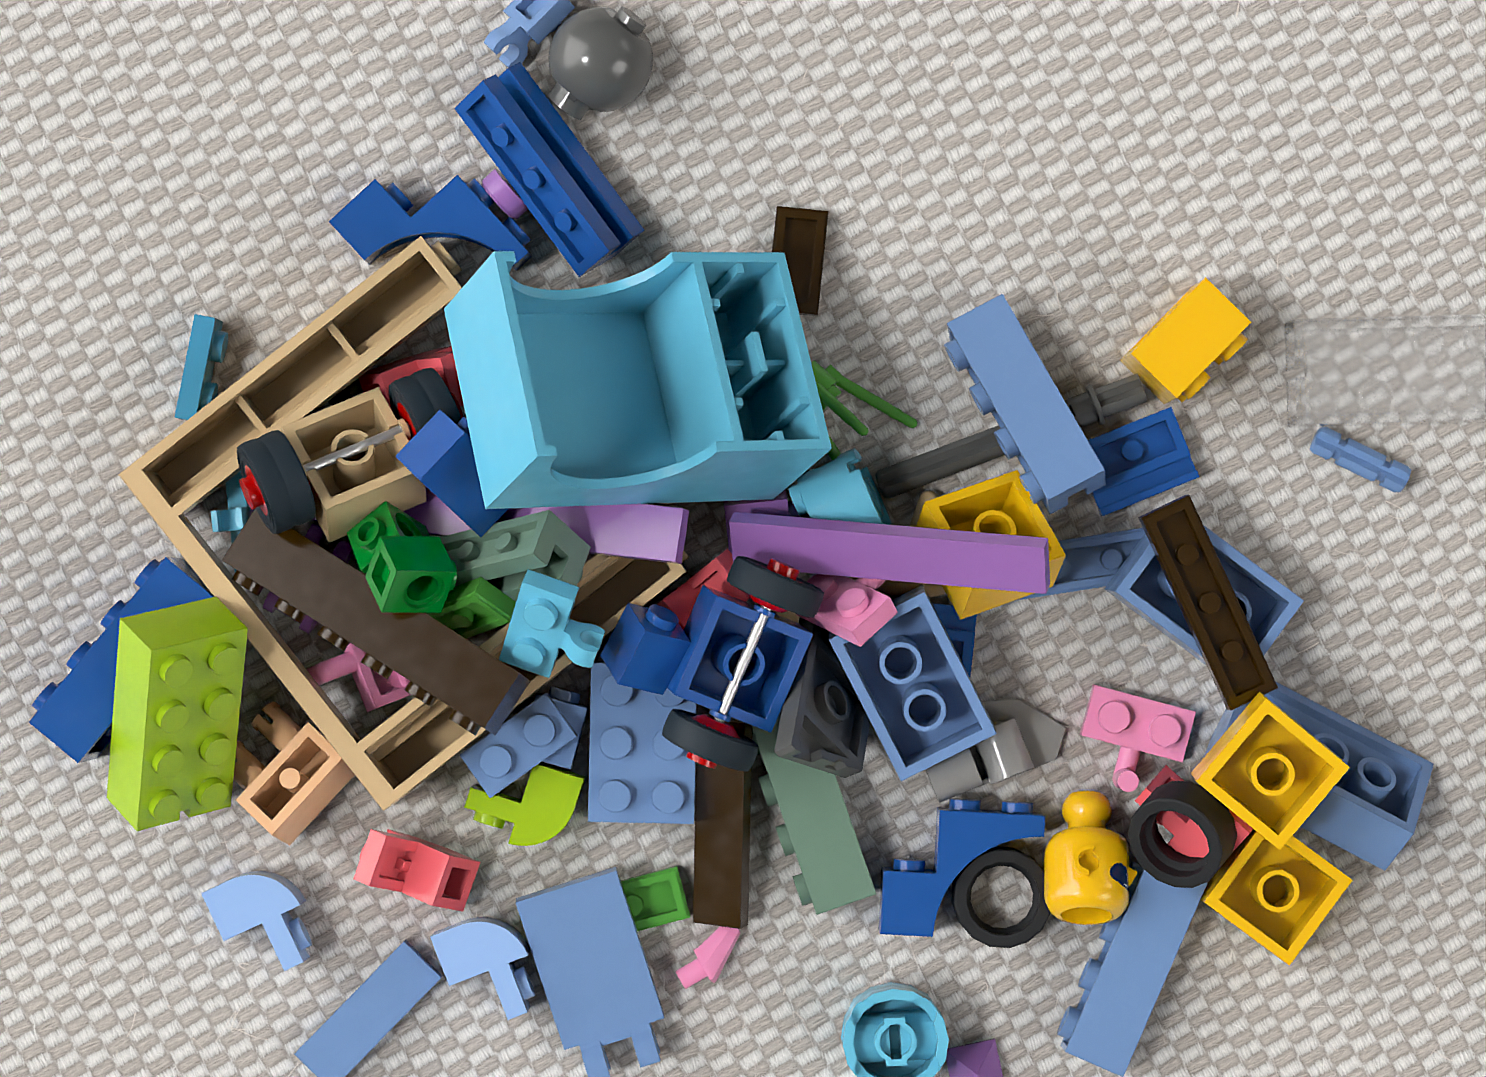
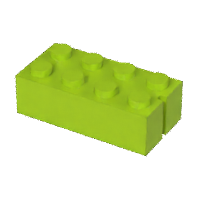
M217 597L120 618L106 798L136 831L180 820V811H183L190 818L231 807L248 628Z

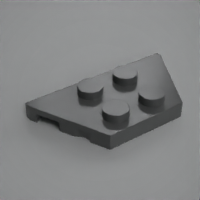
M800 617L798 624L810 631L813 636L783 704L774 752L781 758L847 778L862 772L870 720L829 641L828 631Z

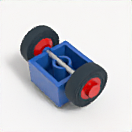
M737 556L728 573L727 581L732 586L748 593L754 602L762 606L752 605L702 585L683 630L691 644L667 688L678 697L709 708L711 715H698L681 709H672L662 730L663 737L674 745L688 751L687 758L713 769H716L717 765H721L730 769L748 772L753 765L759 745L749 737L736 731L734 726L727 722H730L731 718H735L770 733L773 730L813 636L810 631L797 622L779 616L774 611L780 613L790 611L804 617L814 618L824 597V592L820 588L798 578L800 570L773 558H770L768 564L745 556Z

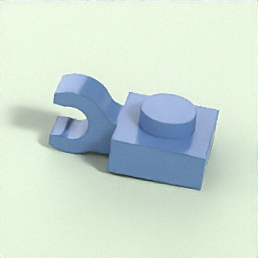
M513 0L503 10L509 19L500 27L492 30L487 35L484 44L496 55L506 45H509L508 49L498 58L508 68L519 62L523 63L528 53L529 40L533 39L539 44L549 33L555 31L560 26L562 20L575 7L569 0Z

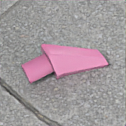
M720 926L698 948L694 949L697 959L675 971L685 989L706 977L712 983L717 981L741 934L740 929Z

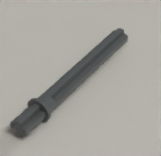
M1134 374L1097 389H1093L1092 385L1086 386V392L1068 398L1065 402L1080 427L1096 421L1101 426L1105 424V417L1146 403L1147 396L1138 374ZM999 425L878 470L875 473V477L882 496L889 499L1004 456L1005 454L994 435V432L1000 429Z

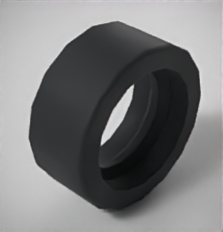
M1171 781L1157 787L1133 814L1128 830L1131 851L1140 866L1156 880L1179 888H1194L1209 882L1233 853L1237 838L1234 818L1229 809L1201 785L1190 781ZM1175 811L1193 820L1199 825L1207 838L1209 853L1204 858L1188 857L1176 852L1165 842L1158 831L1156 816L1159 812Z
M999 846L990 848L967 864L953 880L951 902L958 922L973 939L989 947L1012 948L1029 942L1044 928L1051 914L1044 897V870L1031 856L1015 848ZM996 866L1012 867L1020 871L1029 881L1033 892L1032 906L1027 916L1018 924L1007 928L992 927L982 922L974 913L971 904V890L977 877L985 870Z

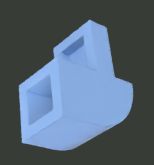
M252 871L238 875L201 893L223 941L262 923L284 971L303 963L310 957L306 948L312 946L309 933L299 917L292 920L288 912L306 902V899L295 884L285 877L267 871Z
M476 917L438 930L430 936L449 986L489 971L507 1020L529 1011L531 1006L528 998L534 997L535 992L525 967L516 969L513 961L528 956L531 949L525 938L514 927L498 919Z

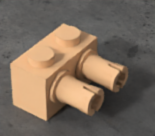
M271 702L262 710L273 720V723L271 724L267 719L257 714L252 722V727L266 737L280 752L265 767L245 748L241 741L237 740L235 757L237 762H235L233 780L244 790L236 801L272 836L290 846L355 774L319 729L309 722L301 728L280 708L279 704Z

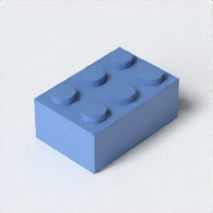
M1204 526L1264 656L1304 600ZM1144 534L1104 589L1206 665L1146 534Z
M923 584L892 599L898 613L861 647L828 632L829 641L901 781L997 734L994 724Z
M594 662L591 668L588 822L694 824L696 762L686 757L688 751L674 745L663 737L662 730L672 709H681L697 714V704L674 695L668 688L663 695L619 685L605 662Z

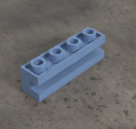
M1001 294L948 322L947 327L950 341L944 344L945 350L956 370L960 372L967 369L975 385L969 388V391L981 414L984 416L991 412L1000 429L994 432L996 440L1008 460L1015 456L1018 458L1026 472L1020 475L1019 478L1025 490L1030 493V499L1033 504L1042 500L1048 513L1052 514L1067 506L1068 497L1083 489L1088 495L1105 486V470L1004 295Z
M1133 861L1129 867L1137 871V876L1129 886L1128 906L1116 920L1103 923L1099 938L1104 940L1105 944L1098 960L1090 957L1078 983V987L1085 990L1077 1008L1068 1006L1057 1031V1035L1064 1037L1060 1046L1066 1053L1121 1077H1124L1207 886V882L1194 888L1170 886L1156 880L1140 864Z

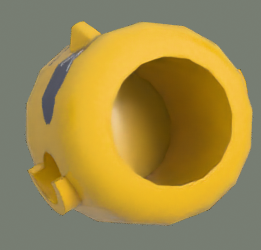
M1078 791L1067 796L1062 805V815L1068 824V828L1052 836L1044 854L1045 903L1053 916L1071 924L1098 925L1116 920L1128 906L1129 886L1137 876V871L1129 867V845L1126 838L1117 832L1106 829V823L1110 820L1112 814L1110 802L1104 794L1096 791Z

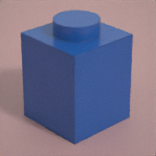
M632 603L626 605L600 655L617 684L660 695L664 694L691 644L678 623V617L671 610L656 604L650 605L649 608Z

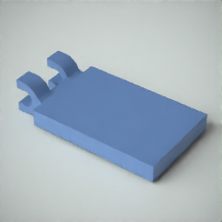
M617 867L516 898L515 903L564 1050L580 1046L588 1077H610L609 1069H611L604 1045L632 1037L640 1068L660 1062V1048L651 1022L664 1019V1011Z

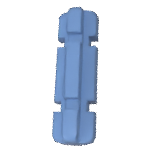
M1320 427L1317 430L1310 445L1312 453L1326 460L1332 457L1335 459V464L1370 481L1377 479L1380 481V486L1392 492H1401L1406 486L1411 474V469L1408 466L1394 459L1388 462L1386 461V455L1351 438L1343 440L1341 439L1342 434L1328 427Z

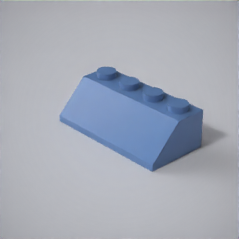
M1276 682L1278 688L1265 694V696L1343 759L1350 767L1300 827L1385 871L1415 832L1434 764ZM1250 702L1231 711L1227 709L1224 711L1209 741L1204 757Z

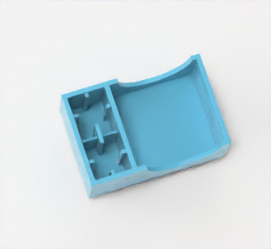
M494 251L444 308L485 509L772 500L832 449L785 253L671 252L652 267L615 282L581 289L547 290L523 285L509 275L512 266L516 262L514 251Z

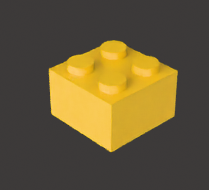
M1205 277L1192 286L1120 361L1133 374H1138L1141 382L1163 404L1176 398L1184 402L1195 395L1211 378L1204 370L1213 361L1218 365L1223 361H1228L1247 342L1248 339L1242 334V331L1251 321Z
M1018 470L924 502L916 527L1048 538L1049 588L1053 587L1066 554L1037 503L1033 504L1029 491H1026L1023 487ZM942 585L960 620L1034 594Z
M1259 691L1191 774L1199 785L1277 849L1281 850L1350 767L1343 759Z
M1253 829L1210 881L1207 882L1200 900L1290 966L1353 880L1294 836L1279 850Z

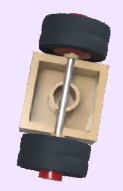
M425 368L410 376H405L392 382L389 385L391 408L379 387L286 424L281 427V431H271L257 439H251L240 444L237 447V459L243 477L240 479V486L252 510L256 508L260 518L273 534L285 532L316 517L327 540L332 542L346 536L350 529L385 501L401 511L426 502L425 485L395 456L440 409L455 424L464 417L457 398L449 391L440 375L433 368Z

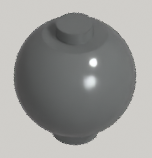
M621 6L618 12L609 7H592L570 16L558 28L550 45L548 57L549 70L556 84L548 93L549 98L560 109L578 120H581L588 110L610 112L632 103L647 86L653 68L652 46L649 38L643 32L646 27L645 22L623 6Z

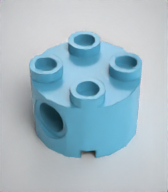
M855 448L840 454L836 459L819 468L804 472L797 478V484L788 487L793 504L800 516L809 514V517L814 519L892 524L868 468L856 469L854 465L862 461L860 453Z
M888 982L872 986L852 1000L843 1019L842 1045L847 1064L857 1077H934L946 1060L949 1038L943 1016L929 995L912 985Z

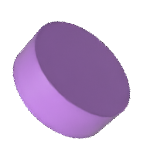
M495 168L482 180L481 185L510 218L518 219L528 210L527 206L498 169Z

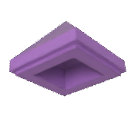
M995 1038L947 1049L946 1063L949 1077H1003Z

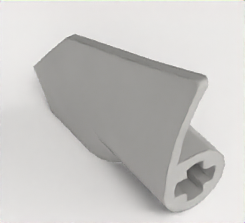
M1018 698L982 701L997 734L925 769L938 802L940 803L987 783L992 785L1056 760L1066 727Z

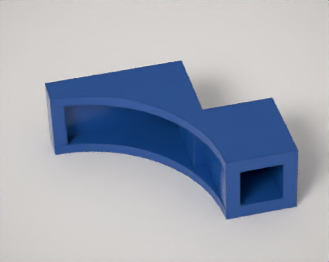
M456 175L412 217L406 212L414 205L392 182L384 189L374 179L329 221L369 265L390 250L413 242L420 236L424 239H460L482 246L492 252L514 251L516 262L512 267L516 271L532 257L524 247L531 239L512 218L509 217L502 223L490 211L489 207L494 203V200L475 178L466 185Z
M950 798L949 808L937 807L934 870L925 869V860L895 858L893 867H882L878 926L880 934L933 937L935 920L941 901L950 884L965 866L980 854L1002 843L1021 838L1044 837L1045 815L1033 812V803L1002 801L1001 811L981 810V800Z

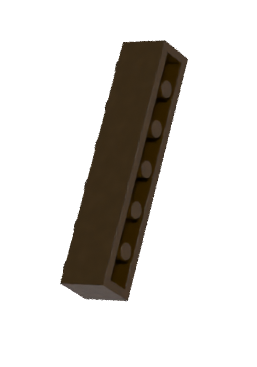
M256 508L222 559L223 562L237 570L231 578L233 581L257 596L265 588L280 597L274 607L300 624L306 615L319 622L323 626L317 635L342 651H345L349 643L355 645L366 653L361 663L386 679L390 677L393 670L410 681L404 689L406 692L430 707L433 706L437 699L454 709L448 718L475 736L481 727L496 735L530 683V680L426 613L381 612L365 578L366 575L292 528L279 534L271 533L260 518Z

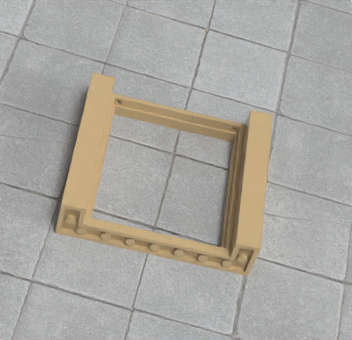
M422 236L118 474L214 597H217L248 628L247 639L383 811L396 804L487 732V730L481 727L475 736L448 718L454 709L437 699L433 706L430 707L415 697L361 739L243 588L231 579L233 577L232 574L187 519L185 514L240 472L237 459V447L240 444L251 439H257L271 431H281L282 426L315 413L444 311V308L462 289L461 284L454 277L462 269L439 240L430 246ZM684 550L682 563L689 558ZM596 554L584 564L582 578L577 584L579 590L569 619L601 627L605 630L604 639L613 632L628 603L645 607L688 572L682 564ZM510 623L479 647L499 660ZM560 648L550 678L505 663L530 680V683L512 711L573 664L563 649Z

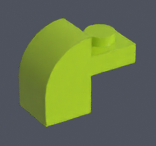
M540 762L531 770L522 800L499 792L489 798L481 786L473 785L470 787L464 808L475 811L473 820L492 827L503 829L505 821L514 823L508 844L516 846L537 845L556 836L570 821L577 807L586 776Z

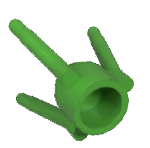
M815 360L811 362L823 413L830 408L859 435L866 436L869 430L838 400L842 392L836 385L909 428L917 426L918 422L916 419L847 379L831 364L824 369ZM829 436L832 449L827 454L831 460H834L841 452Z

